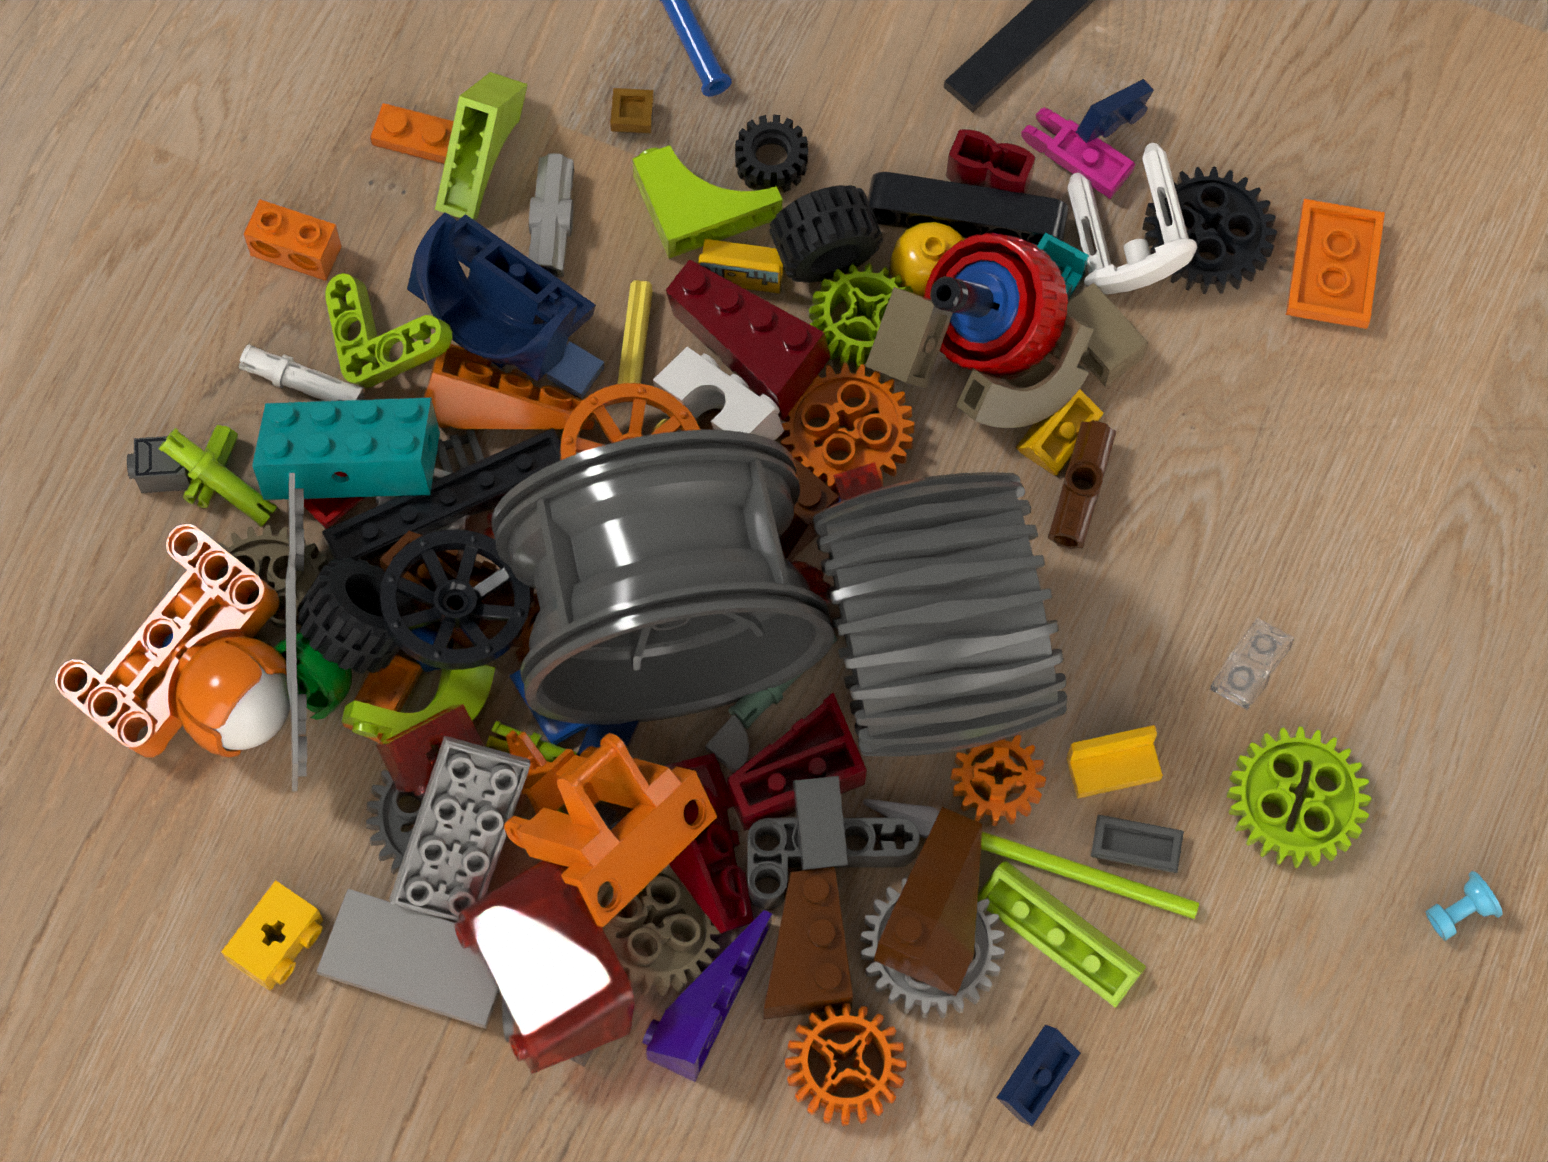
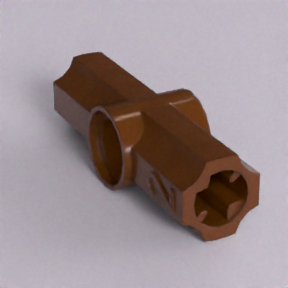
M1095 420L1081 422L1048 534V539L1056 543L1057 546L1067 549H1083L1116 436V430L1110 428L1106 423ZM1078 479L1085 480L1091 484L1092 488L1080 490L1072 482Z

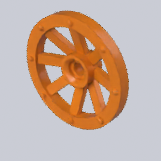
M640 383L615 384L592 393L571 413L562 434L560 461L576 455V452L581 453L603 446V444L578 437L582 427L592 416L595 417L611 443L643 436L641 431L645 404L663 411L670 417L651 435L676 432L679 429L687 431L700 430L688 408L685 405L683 406L670 393L654 386ZM633 402L629 432L622 435L605 407L617 403Z

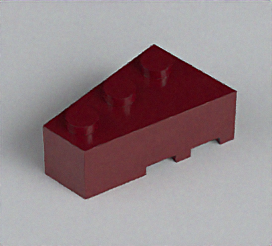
M834 692L825 698L823 703L804 719H799L793 724L787 733L772 745H767L728 777V794L743 831L749 830L760 819L780 818L796 812L793 781L839 776L840 794L865 785L867 769Z

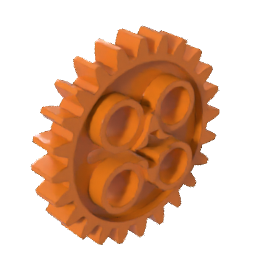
M843 363L841 373L835 374L832 367L827 365L826 377L821 378L817 375L786 418L782 420L785 422L782 423L784 432L780 435L785 437L780 441V444L791 453L794 459L807 467L821 481H826L832 491L835 490L837 484L843 485L846 495H850L853 484H858L861 491L866 493L867 481L871 479L879 487L883 486L882 473L885 472L895 477L897 475V468L894 462L905 464L907 462V453L903 449L907 450L913 447V438L909 435L914 433V422L908 420L912 417V407L908 405L902 406L905 403V392L901 391L893 394L895 381L890 379L881 384V372L875 371L870 377L865 376V366L863 364L859 366L856 373H850L848 364ZM849 398H859L864 402L857 407H849L844 404ZM874 410L879 412L878 414H870ZM816 417L828 421L821 427H813L808 424L811 419ZM873 430H879L885 434L879 440L868 439L865 435ZM822 443H823V445L820 446V447H815V446H814V444H822ZM837 450H843L849 454L846 459L841 461L829 457L832 452Z

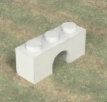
M686 347L653 379L656 388L662 389L674 396L683 406L685 405L695 419L707 410L714 408L722 409L711 421L714 430L751 433L773 441L784 432L778 416L780 410L776 403L765 394H762L760 397L756 395L738 375L732 374L729 376L723 372L717 362L705 353L700 356L689 347Z

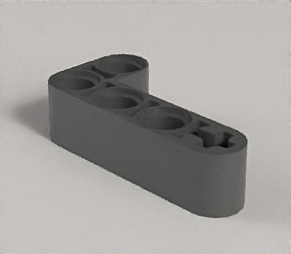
M797 818L760 819L749 829V898L753 905L759 909L772 910L782 905L786 899L788 868H802ZM843 818L845 838L851 835H858L864 838L867 845L858 851L850 850L846 847L848 865L834 867L898 868L907 866L917 855L920 839L918 828L913 822L904 818ZM770 835L778 840L779 845L774 850L764 851L758 848L755 842L761 836ZM875 835H881L879 842L881 844L880 851L874 850ZM894 836L902 837V841L905 844L904 849H896L895 842H893ZM768 877L776 880L780 887L774 893L764 894L758 891L755 885L762 878Z

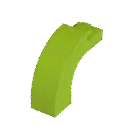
M482 665L464 670L442 669L438 689L433 700L424 710L415 713L396 712L354 700L345 706L341 723L352 725L353 733L366 737L376 738L378 733H382L379 751L410 753L411 750L416 752L426 750L428 747H434L442 743L444 736L454 737L474 720L488 697L495 667Z

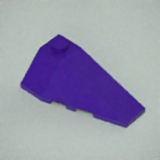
M763 910L665 1010L660 1021L656 1019L651 1021L642 1041L643 1044L648 1046L646 1049L647 1060L696 1082L772 925V913Z

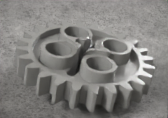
M906 878L902 879V883H901V888H902V890H903L904 885H905V883H906V881H907ZM891 887L886 889L888 904L877 899L874 901L873 908L879 916L866 915L865 924L874 931L861 932L860 941L872 945L861 951V959L874 960L878 942L900 896ZM984 899L977 903L974 961L970 964L956 996L926 983L916 982L910 976L876 961L869 965L865 972L867 977L877 975L881 977L875 985V991L880 992L889 988L891 992L888 1004L890 1005L895 1003L900 997L904 999V1013L906 1014L911 1011L915 1004L920 1005L922 1018L927 1017L930 1007H936L940 1017L945 1018L947 1005L952 1004L960 1014L964 1009L963 998L965 997L976 1005L980 999L976 988L978 987L989 992L992 987L991 981L985 975H999L1001 968L991 960L1002 959L1005 953L1004 949L993 946V944L1003 940L1004 932L991 930L998 923L999 916L998 914L985 916L984 912L988 908L990 901Z

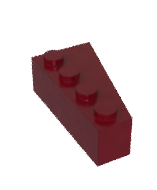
M690 259L665 290L673 315L707 348L710 347L732 372L735 371L743 378L756 395L760 397L762 394H765L771 398L780 410L778 416L782 420L786 418L831 358L825 332Z

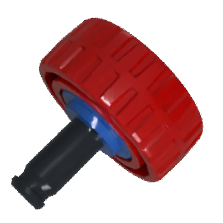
M995 233L976 234L954 244L935 264L925 288L924 297L931 299L936 308L953 313L939 351L952 363L971 371L974 368L976 371L993 375H1010L1015 372H1023L1034 364H1038L1050 353L1060 338L1067 317L1068 298L1066 285L1057 264L1051 260L1044 250L1039 249L1037 245L1009 235Z

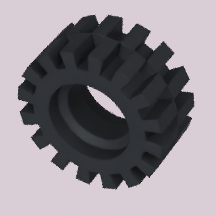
M766 115L759 116L758 125L755 124L753 119L747 123V131L743 128L740 130L735 144L737 174L740 179L745 177V185L751 188L755 183L756 191L763 190L765 187L777 186L778 188L782 186L785 193L791 190V182L796 186L801 182V175L805 176L808 163V141L806 136L803 137L802 128L798 125L793 129V120L786 118L784 124L780 123V115H773V122H767ZM775 144L786 150L787 158L783 163L766 165L757 159L756 152L764 145Z

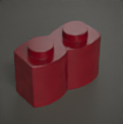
M961 129L958 131L949 152L946 177L951 182L1026 194L1032 180L1036 157L1021 146L1010 143L997 144L991 137L982 132Z

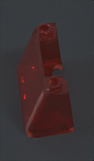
M544 860L536 863L459 913V922L454 924L455 933L463 949L470 947L474 954L481 952L514 1020V1034L509 1036V1043L513 1054L518 1062L525 1060L531 1074L629 1035L631 1033L635 1004L630 982L602 927L597 926L579 888L566 884L561 876L569 867Z

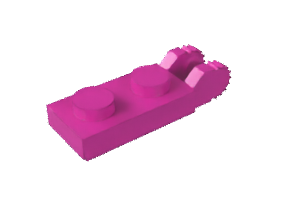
M1045 107L1041 108L1035 115L1038 120L1037 122L1056 136L1051 138L1041 130L1039 131L1030 125H1027L1021 132V137L1029 146H1032L1038 152L1045 153V156L1072 174H1082L1091 182L1094 189L1109 199L1114 196L1135 168V163L1101 139L1096 138L1085 143L1076 133L1079 127L1077 123L1071 119L1067 121Z

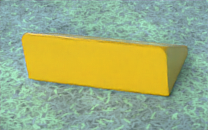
M1079 389L1061 409L1046 419L1034 423L1017 444L1016 449L1052 475H1058L1072 456L1081 422L1098 421L1104 413Z

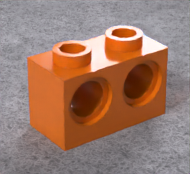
M259 199L243 234L250 256L325 281L342 247L336 224Z

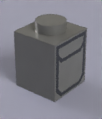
M167 436L134 438V453L127 454V471L129 479H135L141 493L187 490L192 478L187 475L189 471L158 449L162 442L166 441L165 438Z

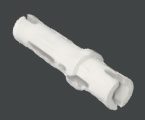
M250 344L245 347L241 355L240 370L271 380L272 385L283 388L286 386L323 401L363 400L365 388L294 362L293 357L283 355L282 357L273 355Z

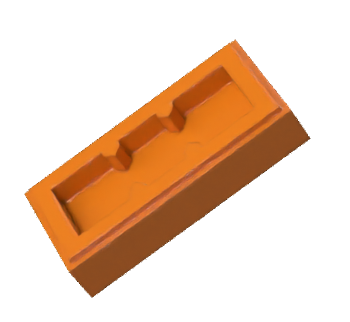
M396 654L388 667L385 669L381 668L379 672H369L354 700L400 712L422 673V667ZM342 723L344 727L352 730V725ZM378 733L376 738H367L380 744L383 734Z

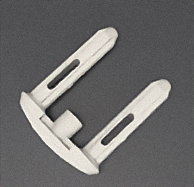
M1157 143L1148 144L1145 147L1142 158L1156 209V216L1164 240V245L1155 248L1156 253H1150L1147 240L1135 239L1127 242L1123 247L1127 264L1117 268L1111 264L1091 182L1080 173H1074L1070 177L1067 189L1080 237V244L1083 252L1089 255L1087 263L1089 275L1084 280L1087 287L1095 283L1104 294H1115L1151 285L1186 266L1197 250L1196 241L1188 238L1166 152ZM1166 197H1167V200H1168V204H1169L1171 216H1172V219H1173V224H1172V225L1170 224V220H1169V217H1168V213H1167V209H1166V205H1165V201H1164V199H1165ZM1090 227H1091V230H1092V234H1093V238H1094V242H1095V246H1096V250H1097L1096 254H1095V252H1094V248H1093V244H1092V240H1091V236H1090V232H1089V228H1090Z

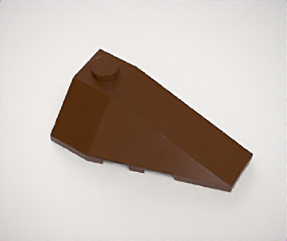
M945 807L941 808L881 935L873 961L953 996L957 995L974 956L982 823Z

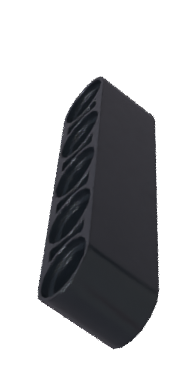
M893 172L873 174L868 194V201L877 223L881 225L909 229L920 223L937 222L952 227L963 238L976 234L995 233L1017 237L1038 246L1044 234L1047 233L1064 241L1068 205L1059 199Z

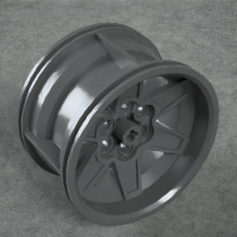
M728 430L666 432L626 439L578 453L545 467L512 488L495 507L491 525L498 556L505 564L512 568L513 574L519 581L537 591L540 612L535 619L529 638L530 652L524 658L521 665L525 698L531 709L550 719L577 724L610 725L639 720V723L663 720L735 703L748 694L784 684L819 662L828 653L834 641V630L830 621L829 608L819 595L811 591L807 580L797 568L785 559L780 537L792 523L794 506L800 495L799 479L796 475V466L791 453L778 442L751 433Z

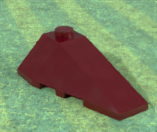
M711 753L663 765L669 767L671 771L676 766L696 771L717 815V818L669 863V866L720 934L751 924L754 920L745 872L737 866L734 847L740 845L738 831L730 829L727 812L728 809L733 807V804L728 794V785L715 754ZM693 799L686 804L684 809V819L689 825L694 823L698 816V805Z

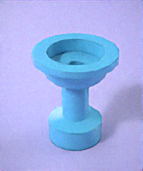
M1471 871L1468 874L1469 881L1464 885V898L1446 909L1436 904L1425 911L1432 927L1444 941L1457 934L1456 923L1475 911L1484 917L1494 915L1499 918L1503 915L1502 908L1494 893L1475 871Z

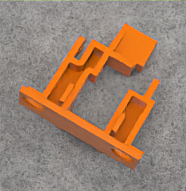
M512 730L506 735L510 754L530 760L531 765L521 794L528 796L536 815L531 820L512 816L505 822L504 830L513 843L526 849L529 857L569 867L561 876L566 884L579 888L597 926L604 927L717 818L696 771L677 766L671 771L669 767L633 758L630 756L623 741L615 734L608 733L600 740L599 748L588 746L580 756L575 755L572 749H566L553 762H547L525 732L517 735ZM693 799L698 805V816L695 822L689 825L684 819V809L686 804ZM600 800L633 809L610 830L594 805ZM565 804L568 814L558 812L557 810ZM609 882L613 888V898L609 905L601 907L598 902V891L603 883Z

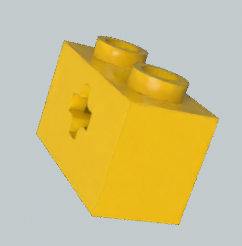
M275 880L221 952L228 963L271 991L276 983L281 985L290 977L296 966V962L293 960L302 948H310L319 938L323 930V926L320 925L323 922V918L316 907ZM272 933L277 936L283 934L285 939L282 943L278 941L270 943L268 937Z

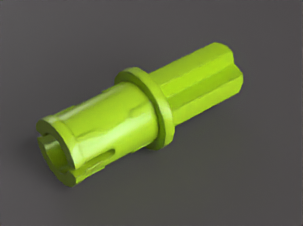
M217 425L204 451L207 449L215 454L213 458L225 467L238 439L237 432L228 426ZM199 478L191 479L187 490L183 494V498L187 502L194 504L199 490H201L197 506L208 508L214 490Z

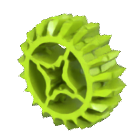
M869 262L863 272H858L857 267L852 263L849 266L848 275L837 269L833 275L834 281L824 278L821 282V291H815L812 296V303L814 305L809 308V318L812 320L810 325L825 332L831 356L829 361L840 356L841 367L843 363L849 365L850 362L856 363V370L861 364H866L893 288L896 287L913 293L911 286L901 287L902 278L900 274L889 279V270L886 266L878 274L873 272V266ZM844 300L847 312L841 315L840 321L833 323L831 314L835 307Z

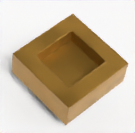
M613 88L611 131L651 133L654 90Z

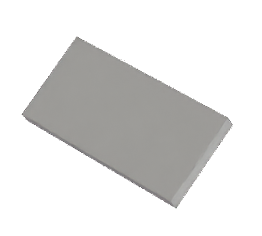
M444 736L389 898L390 904L472 926L476 925L507 835L504 830V824L514 815L531 765L529 759Z
M347 889L317 968V973L339 982L486 1029L516 944L501 937L423 912L392 905L388 901Z

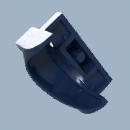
M445 212L429 228L415 252L407 287L408 291L427 303L434 317L446 322L450 326L452 340L459 346L491 361L501 369L506 365H515L536 381H539L562 360L568 338L593 316L596 307L593 302L466 214L457 221ZM459 262H461L470 269L468 278L463 272Z

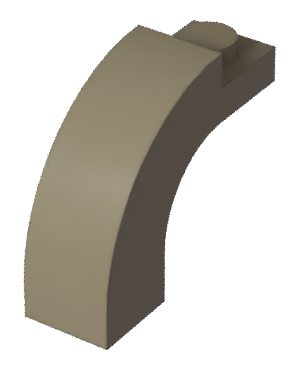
M1067 313L1060 338L1043 360L1038 364H1034L1029 369L1012 376H996L976 371L973 368L956 406L974 421L997 428H1019L1046 419L1070 401L1087 378L1089 371L1078 363L1082 354L1088 349L1090 337L1094 329L1075 315Z

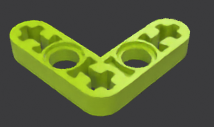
M345 273L334 276L327 284L325 299L341 373L348 382L363 388L373 387L442 355L449 348L452 341L450 326L431 315L421 316L377 336L365 284L361 280ZM342 297H346V302L342 300ZM355 321H360V334L354 340L349 341V327ZM431 329H435L436 332L431 335ZM430 337V343L424 341ZM402 341L403 353L397 361L391 362L389 356L391 348L397 342ZM365 360V361L369 362L368 364H366V365L363 366V362H362V361Z

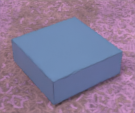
M569 342L565 348L562 360L546 374L548 380L582 399L605 366L602 360L574 343Z

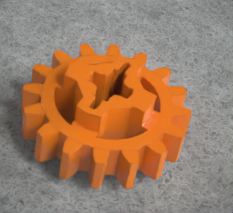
M1017 734L1011 742L1005 738L966 749L968 755L957 752L954 762L961 768H953L950 779L960 783L953 786L952 794L953 796L965 797L961 804L962 811L969 810L972 807L976 809L975 821L979 822L986 814L991 816L992 826H997L999 818L1005 816L1009 824L1012 825L1015 824L1017 811L1028 817L1032 810L1029 802L1039 804L1042 794L1035 788H1043L1046 783V777L1036 773L1043 769L1044 761H1032L1031 758L1036 747L1034 745H1030L1025 749L1020 747L1021 735ZM992 753L991 757L984 763L976 762L975 766L973 765L980 757ZM1009 755L1015 758L1022 766H1017ZM994 772L1002 773L1003 784L995 783ZM974 790H980L988 801L982 799ZM1021 790L1024 791L1017 799L1005 803V799L1012 793L1020 794Z

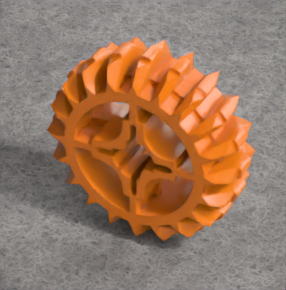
M843 1003L842 1016H835L831 1005L825 1006V1021H822L814 1012L808 1016V1020L813 1030L803 1025L797 1026L796 1034L804 1042L790 1040L788 1050L798 1056L785 1059V1068L798 1071L787 1077L788 1085H803L795 1094L796 1101L802 1102L811 1097L812 1101L807 1108V1112L810 1115H814L820 1106L826 1108L823 1118L825 1123L831 1122L833 1112L842 1113L840 1120L842 1126L849 1125L850 1113L856 1112L860 1124L866 1123L867 1112L865 1108L867 1107L875 1115H882L884 1109L878 1099L880 1098L890 1104L895 1102L896 1095L888 1086L902 1088L904 1079L892 1072H901L906 1070L907 1066L906 1060L893 1058L904 1051V1044L902 1042L888 1044L896 1035L895 1027H888L881 1032L879 1028L884 1020L883 1015L877 1014L869 1022L866 1020L868 1007L861 1006L858 1017L851 1016L849 1003ZM840 1031H850L859 1034V1036L856 1035L852 1041L846 1044H837L830 1039L827 1041L823 1039L829 1034ZM871 1042L877 1048L883 1063V1073L879 1080L871 1075V1069L864 1064L862 1059L866 1048ZM812 1049L821 1054L820 1059L829 1068L825 1081L820 1087L811 1076L808 1066V1058ZM856 1051L853 1068H858V1070L855 1069L853 1071L850 1068H846L836 1077L838 1061L834 1060V1058L844 1061ZM846 1084H853L861 1089L865 1087L869 1090L867 1093L853 1098H841L832 1095V1093H836L841 1086Z

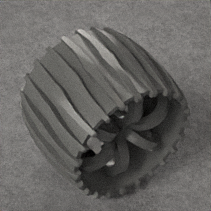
M977 472L912 479L857 495L826 508L813 516L815 533L821 535L816 541L818 550L825 553L828 552L829 558L821 561V568L823 573L833 576L834 586L826 588V594L828 599H832L833 604L839 605L841 616L833 618L832 624L833 628L838 627L839 635H845L847 647L838 649L839 658L844 659L846 669H852L853 675L846 676L844 682L845 687L850 689L851 698L855 700L850 703V710L852 715H855L856 723L854 727L857 736H859L858 744L862 755L918 756L969 749L1020 734L1066 713L1067 694L1064 691H1058L1066 687V677L1063 673L1055 674L1054 668L1055 665L1063 662V653L1061 649L1051 648L1049 636L1058 632L1057 620H1046L1043 600L1053 597L1051 588L1040 589L1036 569L1044 567L1045 560L1043 555L1033 556L1029 540L1037 538L1038 532L1035 525H1025L1023 516L1031 513V506L1028 500H1018V498L1025 495V488L1017 474Z

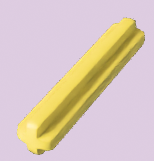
M634 280L630 284L617 384H641L653 292L652 284L648 281Z

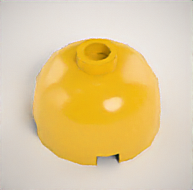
M937 222L920 223L907 229L897 240L890 258L892 278L900 274L902 278L901 287L911 286L913 293L924 297L927 281L935 264L954 244L965 239L952 227Z

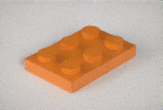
M1310 199L1303 200L1285 315L1364 329L1368 328L1371 319L1385 212Z

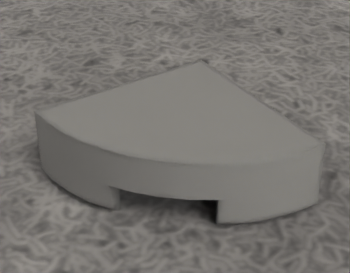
M734 714L705 746L707 752L710 754L714 753L716 759L733 773L747 762L749 752L746 730Z

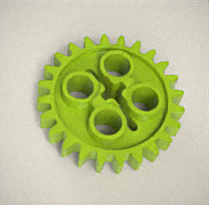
M1301 726L1298 727L1294 738H1290L1288 732L1283 727L1278 732L1277 741L1271 735L1265 733L1261 739L1262 748L1251 742L1247 748L1250 758L1240 755L1236 762V765L1242 771H1232L1229 780L1238 786L1229 788L1227 792L1228 798L1239 801L1230 807L1229 815H1242V819L1237 823L1235 830L1244 831L1249 829L1251 832L1245 844L1249 846L1260 841L1263 844L1260 851L1261 857L1267 855L1271 850L1276 851V863L1278 865L1283 862L1287 855L1292 856L1295 868H1299L1305 856L1308 857L1311 865L1316 867L1320 862L1321 853L1331 862L1337 856L1336 847L1346 852L1352 845L1348 836L1357 839L1363 831L1356 823H1365L1369 817V814L1360 808L1368 806L1371 801V796L1359 793L1369 783L1368 779L1355 777L1362 767L1361 762L1350 765L1346 762L1352 750L1348 748L1340 753L1335 751L1336 737L1330 739L1327 744L1321 743V730L1318 729L1311 739L1305 738V732ZM1305 762H1309L1311 764V771L1302 793L1303 803L1297 811L1294 830L1288 832L1286 824L1296 798L1294 792L1301 781L1303 765ZM1276 763L1288 765L1292 769L1294 776L1290 778L1279 776L1275 772L1273 765ZM1324 776L1331 779L1335 785V790L1324 791L1320 789L1315 778ZM1266 802L1276 804L1281 809L1282 816L1278 818L1267 816L1263 812L1262 804ZM1315 816L1319 818L1323 823L1324 830L1319 832L1312 831L1305 825L1304 817Z

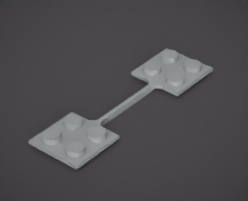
M289 473V559L285 581L286 671L291 707L292 791H298V777H307V736H298L306 735L307 700L306 694H298L295 587V571H304L303 489H295V473Z

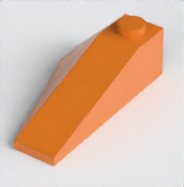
M450 344L446 352L434 359L423 397L432 399L440 428L451 426L457 429L553 428L564 430L571 413L583 401V399L552 385L538 388L526 378V373L517 369H513L511 373H505L490 366L491 361L454 344ZM592 416L581 430H592L595 417Z

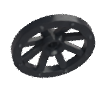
M468 530L436 531L410 542L390 562L381 584V614L391 638L412 658L426 665L441 669H470L485 665L499 658L519 639L529 615L530 587L519 581L513 574L512 568L501 560L493 538ZM464 550L456 579L448 580L436 552ZM477 554L496 564L500 570L473 588L469 583ZM421 559L437 588L435 592L403 578L406 572ZM510 582L514 594V606L477 604ZM399 592L432 608L401 617L397 608L396 594ZM457 605L460 606L461 609L452 610L449 607ZM473 619L508 622L496 636L489 640ZM437 622L441 624L433 645L418 638L410 631ZM455 628H461L474 645V647L465 649H447Z

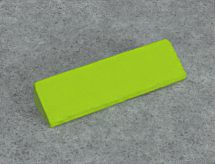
M1007 861L998 865L978 893L977 903L988 899L990 902L986 909L991 914H998L999 920L1115 1008L1146 969L1143 963Z

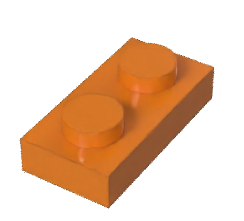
M382 103L370 136L371 144L445 164L454 121Z

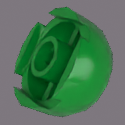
M302 633L296 634L298 694H306L307 709L315 712L310 718L315 720L324 719L348 695L352 685V670L350 668L345 670L340 668L335 662H329L324 659L319 651H315L309 645V639L304 638ZM284 639L274 648L286 659V639Z

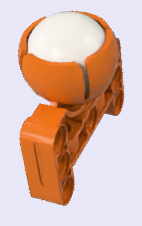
M183 524L170 532L166 548L169 555L186 568L187 571L103 673L81 660H70L59 668L55 680L56 687L64 697L122 745L144 757H154L162 753L182 725L200 747L216 755L235 757L240 755L242 750L254 748L271 739L285 723L290 710L286 659L274 647L263 641L253 639L267 620L276 613L279 607V597L272 586L200 529L191 524ZM198 542L196 550L187 556L189 547L193 543ZM229 565L227 574L222 579L217 580L219 571ZM259 590L257 599L247 605L250 594ZM173 633L171 643L162 648L164 639ZM84 677H88L85 687L77 691L80 681ZM118 701L115 712L107 716L110 705ZM148 726L146 736L141 741H137L140 730Z

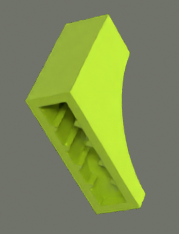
M489 72L459 96L435 210L443 213L446 212L458 218L465 214L473 220L478 218L484 192L496 159L510 132L520 121L528 84Z
M671 145L660 149L656 147L649 148L640 153L638 157L632 158L634 180L669 259L703 247L705 239L720 241L770 223L782 210L783 199L777 186L757 191H735L712 185L689 171L675 155Z

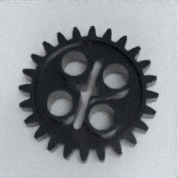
M1196 167L1193 178L1190 179L1185 172L1181 171L1177 180L1178 184L1174 182L1184 223L1189 229L1187 230L1188 238L1196 241L1197 250L1186 266L1172 274L1170 282L1175 283L1183 277L1186 279L1185 285L1188 291L1195 282L1200 283L1203 294L1207 293L1210 284H1215L1218 292L1222 294L1226 282H1230L1237 290L1240 288L1242 276L1251 282L1254 280L1256 269L1264 270L1267 262L1266 257H1271L1274 245L1271 243L1275 241L1277 230L1271 227L1274 225L1276 216L1266 214L1270 201H1257L1261 189L1258 187L1248 191L1246 189L1247 177H1244L1238 183L1233 182L1232 170H1229L1225 177L1221 178L1218 177L1216 167H1212L1209 176H1204L1202 170ZM1166 197V198L1164 199V201H1165V205H1166L1168 217H1169V220H1170V224L1172 225V224H1173V219H1172V216H1171V212H1170L1168 200H1167V197ZM1213 201L1217 203L1219 207L1211 208L1206 206L1203 202ZM1148 203L1145 213L1148 217L1144 218L1142 229L1147 231L1144 239L1147 240L1149 246H1153L1150 249V253L1153 254L1156 253V247L1164 245V240L1154 203ZM1230 230H1242L1246 236H1236ZM1199 253H1211L1216 257V259H1204L1202 256H1200Z

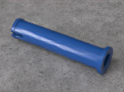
M660 0L703 84L701 87L703 95L711 97L726 91L730 87L732 79L728 74H724L688 1Z

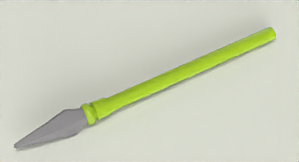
M864 799L863 801L864 805L887 818L910 820L918 828L919 835L922 838L928 837L939 814L936 808L930 806ZM982 831L981 849L1185 917L1195 919L1199 902Z

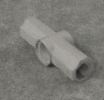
M549 153L547 156L539 157L535 197H532L530 201L529 233L531 234V242L529 246V259L558 278L564 277L567 236L572 234L573 200L571 199L574 160L565 157L563 154Z

